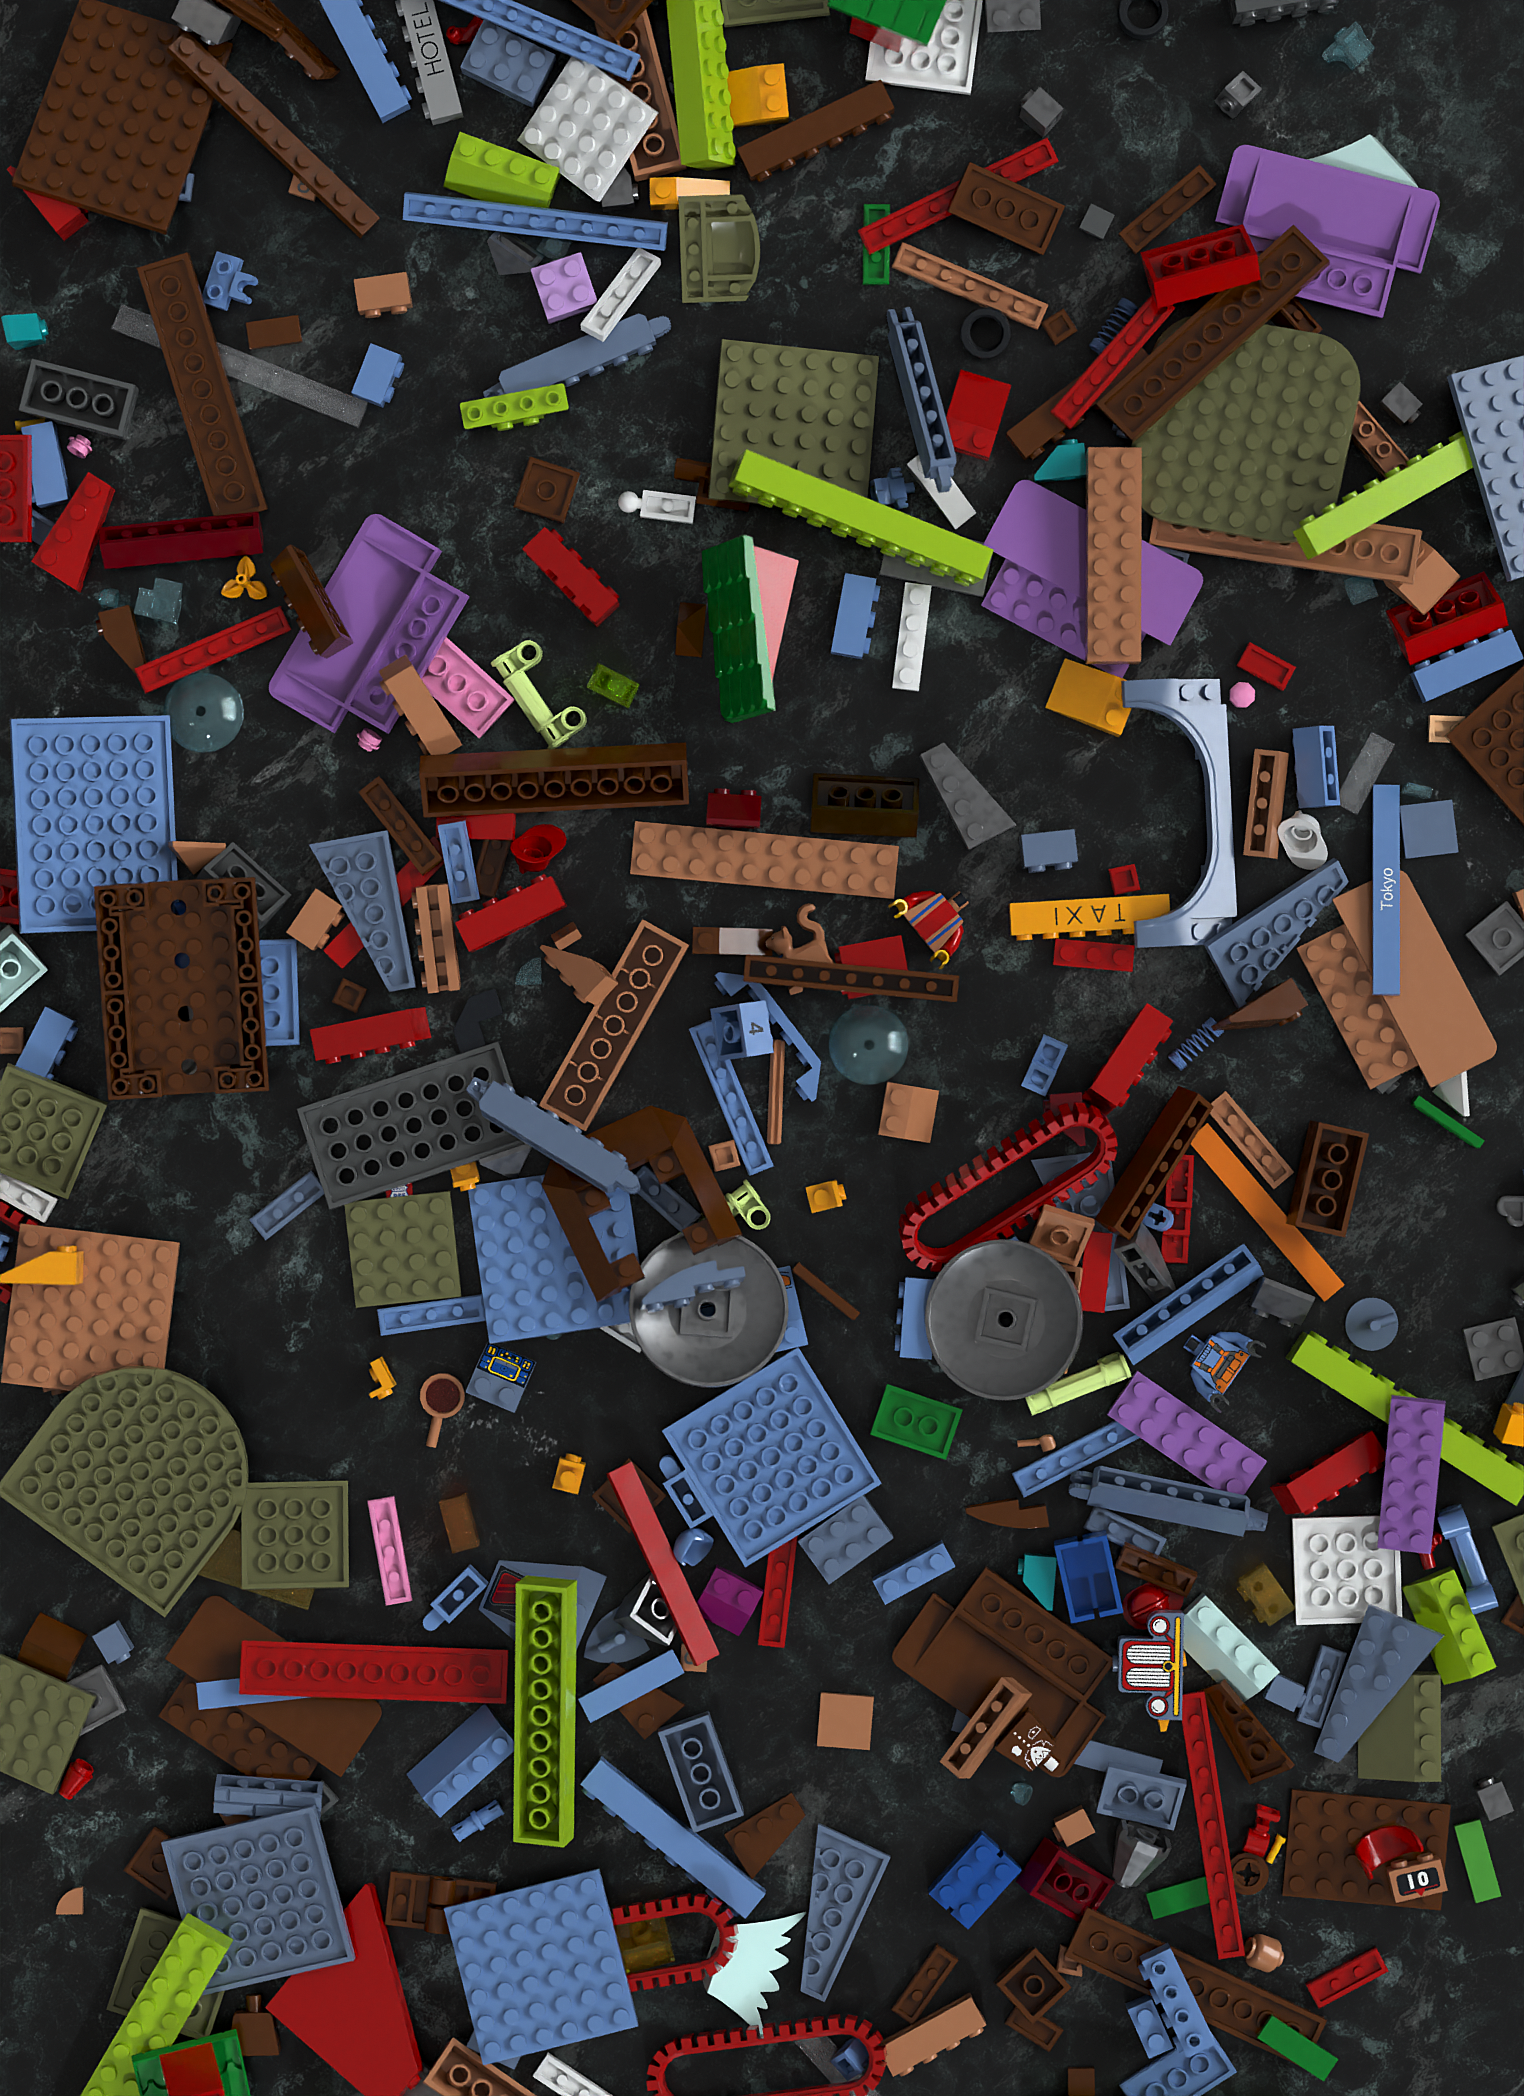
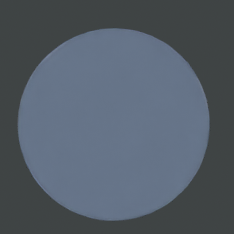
M1364 1298L1353 1304L1347 1312L1345 1330L1351 1342L1357 1347L1369 1351L1380 1350L1388 1346L1395 1338L1398 1331V1318L1394 1309L1384 1300Z

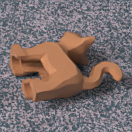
M808 903L801 906L796 915L799 925L803 929L813 932L814 937L812 941L793 948L792 936L789 934L786 926H781L782 929L774 933L766 940L767 948L778 954L779 958L834 963L828 955L824 930L820 924L807 918V915L816 908L813 904ZM790 986L788 988L789 994L793 995L802 992L803 987Z

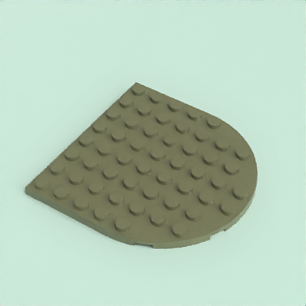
M127 1366L99 1373L75 1387L64 1397L0 1481V1496L159 1614L166 1617L237 1521L247 1493L248 1459L244 1441L233 1417L216 1396L205 1387L180 1373L152 1366Z

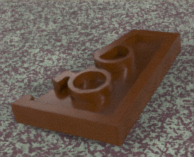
M613 1661L596 1675L593 1681L600 1687L629 1672V1670ZM657 1687L619 1707L618 1710L645 1740L684 1707L685 1704Z
M791 1791L724 1833V1836L751 1879L755 1877L806 1814Z

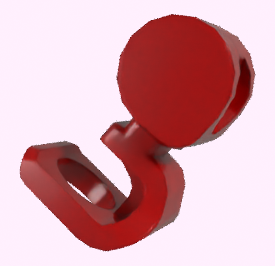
M1256 1803L1255 1811L1257 1817L1255 1827H1248L1242 1851L1263 1858L1270 1841V1834L1267 1833L1270 1828L1269 1823L1270 1821L1279 1822L1281 1816L1280 1811Z

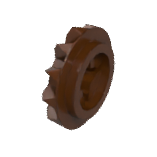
M1247 1852L1238 1853L1237 1856L1230 1860L1234 1887L1237 1893L1252 1895L1265 1887L1269 1877V1870L1261 1857ZM1247 1863H1249L1250 1870L1258 1875L1249 1876V1880L1245 1884L1244 1876L1236 1873V1871L1245 1870Z

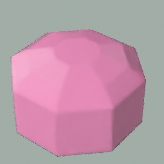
M1238 682L1230 689L1229 700L1237 708H1247L1255 700V690L1249 683Z

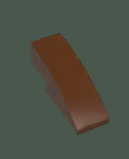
M1017 1497L964 1506L966 1514L999 1526L1029 1529L1049 1527L1045 1504L1019 1508Z

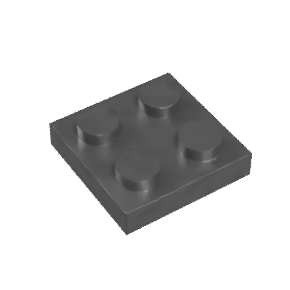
M1507 901L1502 903L1465 934V937L1498 976L1524 956V921Z
M1514 1316L1462 1329L1475 1381L1521 1370L1524 1363V1352Z

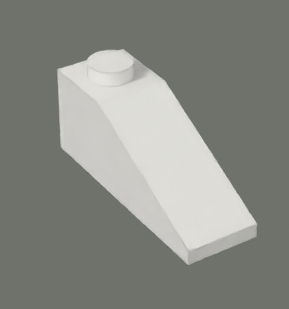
M919 455L907 463L906 469L955 530L976 514L952 478V486L949 492L938 493L934 479H925Z

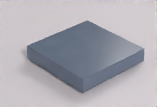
M1452 800L1400 806V825L1405 859L1458 853Z

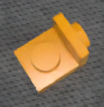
M476 1161L450 1170L453 1188L460 1187V1191L476 1188L475 1183L481 1181Z
M836 1180L805 1187L812 1213L843 1206L842 1200L846 1199L843 1184L837 1185Z
M382 1356L370 1363L372 1368L369 1369L375 1383L380 1382L382 1385L370 1392L369 1396L370 1398L377 1396L379 1400L392 1394L391 1388L397 1385Z
M566 1453V1457L560 1456L552 1488L574 1494L579 1493L586 1465L585 1462H581L582 1457Z

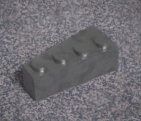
M945 743L920 754L919 757L967 850L1016 826L1014 821Z

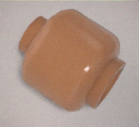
M1256 1934L1248 1938L1244 1944L1245 1961L1250 1967L1269 1973L1283 1962L1284 1952H1282V1945L1277 1939L1263 1934Z

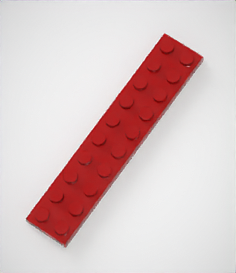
M242 1640L239 1695L506 1704L508 1650Z

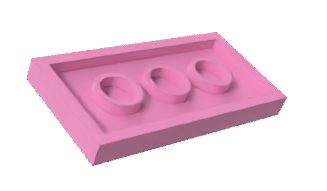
M447 637L422 677V681L431 695L479 739L515 701L510 694Z

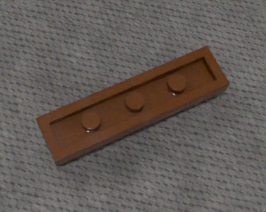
M1199 164L1125 227L1118 236L1136 255L1215 188L1217 184Z
M380 776L359 791V794L421 875L424 876L444 860Z

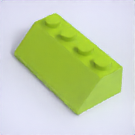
M460 132L450 157L443 187L481 201L549 208L561 174L559 173L560 168Z
M1448 1566L1401 1587L1416 1623L1444 1634V1637L1430 1652L1444 1685L1470 1679L1496 1668L1479 1625L1452 1567Z

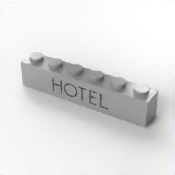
M396 0L399 17L404 16L406 26H402L405 41H411L413 51L408 52L412 68L418 67L420 77L415 78L418 92H424L426 103H422L425 118H431L433 125L463 118L434 1Z

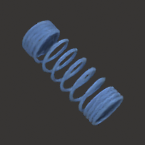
M1121 298L1118 303L1120 308H1114L1116 314H1110L1112 320H1106L1108 326H1102L1104 332H1098L1099 338H1093V341L1089 344L1090 348L1099 355L1107 347L1104 343L1109 344L1099 333L1113 340L1114 337L1109 335L1104 327L1118 334L1119 332L1112 328L1108 321L1123 328L1122 325L1113 319L1112 315L1128 323L1126 319L1118 314L1116 309L1133 317L1138 307L1131 301Z
M1209 1017L1205 1024H1202L1205 1032L1197 1029L1200 1038L1195 1034H1191L1194 1042L1188 1038L1186 1039L1189 1047L1181 1043V1048L1184 1052L1175 1048V1051L1168 1055V1058L1180 1071L1187 1064L1179 1052L1192 1061L1184 1047L1198 1057V1054L1189 1042L1203 1052L1194 1036L1208 1047L1209 1045L1200 1032L1212 1042L1214 1040L1205 1027L1217 1037L1224 1033V1030H1212L1211 1026L1217 1023L1213 1018Z

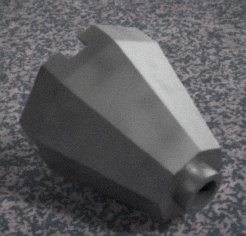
M1121 1820L1116 1832L1112 1876L1115 1878V1882L1124 1888L1138 1886L1167 1858L1171 1850L1170 1839L1165 1835L1163 1839L1157 1836L1159 1831L1150 1825L1130 1820L1127 1824L1126 1820Z

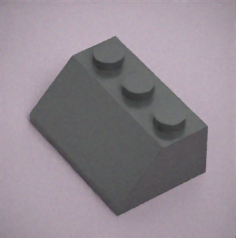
M234 842L208 863L196 878L255 877L259 930L267 924L291 897V894Z

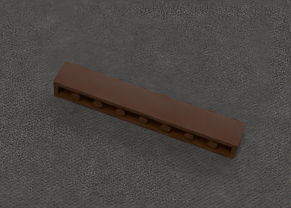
M746 955L743 981L957 1002L959 975Z

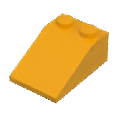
M784 63L754 66L729 72L727 82L728 90L731 94L730 115L734 128L789 122Z
M1065 658L1045 708L1119 737L1132 709L1123 708L1121 681L1128 680Z
M57 1246L56 1251L48 1252L1 1274L0 1283L81 1284L83 1283L84 1251H77V1246Z

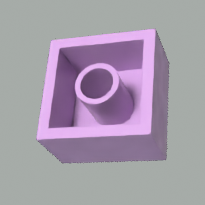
M581 252L531 269L549 324L590 311L598 302Z

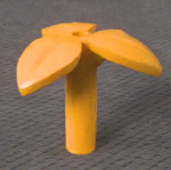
M244 556L237 565L236 571L238 575L236 580L231 579L226 582L221 590V594L228 598H237L241 596L244 588H247L249 597L263 599L267 597V588L261 581H250V578L256 573L253 561L248 556Z

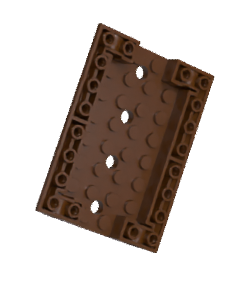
M255 877L208 878L94 886L108 1100L153 1098L164 1095L207 1092L222 1094L269 1091ZM177 899L184 901L186 904V911L182 915L175 914L171 908L173 901ZM178 953H185L189 956L190 963L186 968H180L176 965L175 957ZM182 1006H188L193 1010V1018L191 1020L184 1021L179 1017V1009ZM192 1059L196 1062L197 1070L195 1073L187 1074L182 1068L184 1060Z

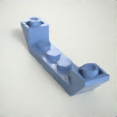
M717 973L715 976L718 980L714 984L723 995L729 993L732 997L748 984L751 988L747 992L754 1001L766 1000L769 1021L772 1025L778 1022L783 1029L779 1033L788 1045L794 1043L798 1048L799 1052L796 1053V1056L805 1067L808 1064L812 1067V1069L796 1080L798 1086L795 1089L804 1101L809 1098L813 1102L817 1096L821 1066L819 1058L761 983L743 981L744 975Z

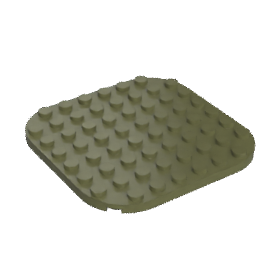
M1192 316L1181 319L1167 328L1158 338L1152 352ZM1264 324L1132 443L1131 448H1142V509L1155 519L1170 524L1274 543L1298 542L1293 531L1301 527L1299 522L1312 514L1315 519L1322 515L1321 509L1334 502L1337 505L1361 390L1358 367L1352 355L1342 344L1331 337Z

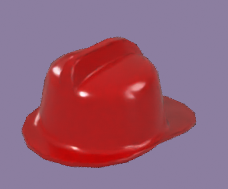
M541 824L527 830L515 839L510 847L519 866L520 873L543 871L549 865L552 857L564 848L567 838L565 833L554 825Z
M1147 1582L1126 1595L1122 1604L1123 1616L1131 1626L1145 1630L1147 1629L1146 1619L1154 1610H1180L1183 1606L1184 1597Z

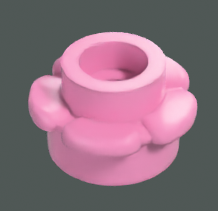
M84 436L69 437L70 442L67 445V449L75 456L84 459L87 454L92 452L91 442Z
M364 728L361 733H357L359 738L358 744L365 750L371 752L373 749L378 750L380 748L379 744L382 738L376 732Z

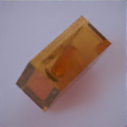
M467 1492L441 1499L439 1505L452 1553L478 1547L480 1541Z

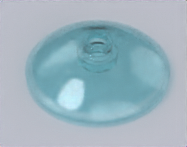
M197 673L181 679L172 687L166 697L163 714L170 715L171 737L178 744L194 752L206 753L225 747L236 737L243 721V705L238 692L228 681L214 674ZM199 707L206 709L204 716L197 715Z
M873 1005L855 1007L843 1014L835 1023L829 1039L830 1056L838 1071L849 1080L866 1085L882 1083L893 1077L903 1066L908 1053V1036L901 1021L887 1009ZM866 1040L874 1042L872 1050L865 1049L864 1042Z

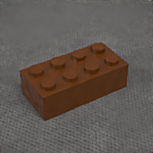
M1310 1120L1286 1224L1340 1237L1346 1236L1368 1141V1133Z

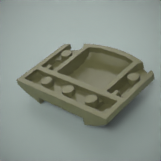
M743 194L679 196L682 303L747 300L749 296L747 293L756 281L759 269L760 239L754 214L746 203V198Z

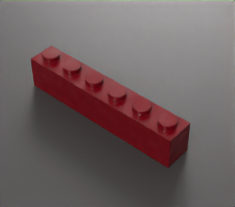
M259 512L101 527L99 545L105 569L263 553V532Z

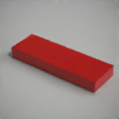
M514 813L436 818V838H440L438 825L466 820L469 839L515 840L516 814Z
M1092 1231L1085 1246L1079 1293L1082 1311L1105 1312L1113 1233Z
M1374 1946L1305 1984L1317 2007L1321 2008L1388 1972V1969L1377 1948Z

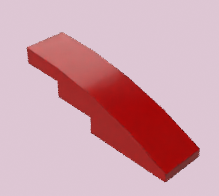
M1183 1155L1165 1184L1163 1207L1170 1210L1174 1217L1171 1228L1163 1231L1161 1235V1254L1165 1264L1187 1265L1194 1155ZM1163 1216L1162 1222H1165L1166 1218Z

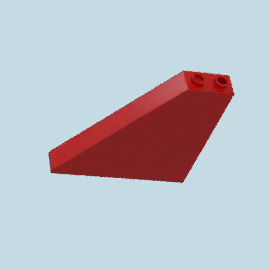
M371 1882L363 1886L344 1910L356 1956L355 1960L291 1975L265 2008L364 2096H402L408 2088L413 2090L422 2079L419 2074L424 2068L376 1886Z

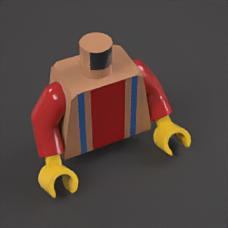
M931 890L913 892L889 904V908L896 906L899 910V913L894 917L898 918L903 915L934 954L930 961L932 962L934 958L940 959L942 964L939 969H942L958 949L964 932L961 925L964 921L958 912L969 902L962 893L958 891L950 899L946 900L941 893L936 894Z

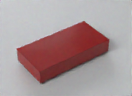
M1251 642L1248 643L1236 665L1281 691H1284L1296 669L1295 666Z

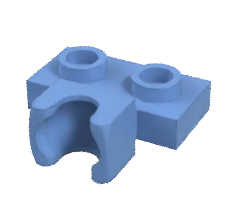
M216 252L202 294L206 305L227 311L231 299L245 304L252 303V299L243 293V288L246 285L256 286L258 279L252 275L240 272L244 262L242 259Z

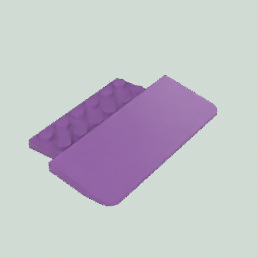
M1242 145L1232 155L1215 222L1233 227L1243 224L1255 248L1257 257L1294 224L1330 260V265L1295 297L1383 318L1395 269L1399 268L1419 274L1422 271L1440 201L1438 196L1429 190L1251 145Z
M1021 480L1016 483L983 544L994 549L993 552L1006 559L981 606L1085 661L1086 510L1030 480ZM1143 540L1141 545V643L1147 633L1171 645L1202 587L1203 577L1196 568ZM1130 664L1092 665L1109 674L1123 678Z
M373 514L367 517L325 587L329 599L354 643L326 659L319 654H314L308 643L311 641L307 631L303 632L300 630L269 683L270 694L275 699L333 733L337 731L345 715L350 711L389 734L400 715L392 704L396 700L392 694L387 696L379 684L383 680L379 670L406 654L422 679L469 599L467 594L430 574L442 551L382 515Z

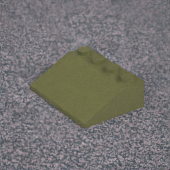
M1414 1671L1406 1683L1379 1713L1377 1718L1357 1741L1358 1778L1409 1782H1441V1675L1437 1671Z

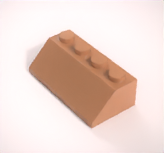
M455 2038L447 2042L423 2081L425 2085L441 2096H536L492 2064L483 2065L482 2059L478 2054Z

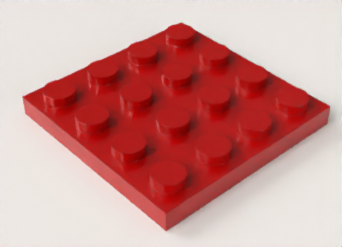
M0 435V543L32 542V435Z

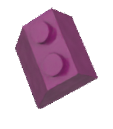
M716 1565L697 1601V1606L703 1618L739 1636L763 1594V1588Z

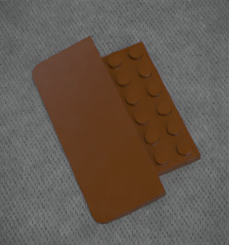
M986 1566L956 1607L933 1591L892 1653L893 1662L897 1667L970 1719L1002 1677L1014 1678L1032 1695L1008 1728L1027 1707L1032 1709L1056 1740V1745L1051 1752L1061 1760L1059 1765L1051 1773L1040 1763L1037 1765L1053 1777L1064 1776L1070 1770L1106 1718V1714L1089 1703L1087 1699L1111 1668L1112 1656Z
M213 1595L208 1597L165 1657L167 1661L187 1674L159 1714V1717L246 1776L307 1781L317 1764L320 1763L341 1777L380 1720L382 1715L380 1704L374 1699L310 1697L199 1710L196 1683L240 1678L242 1640L288 1642L221 1596Z

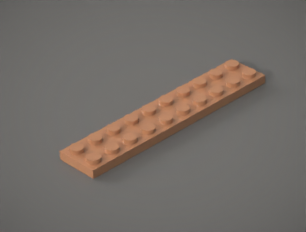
M1153 517L1149 544L1176 550L1413 585L1422 530L1372 524L1308 560L1298 542L1274 543L1170 524Z
M635 821L630 874L894 899L899 846Z

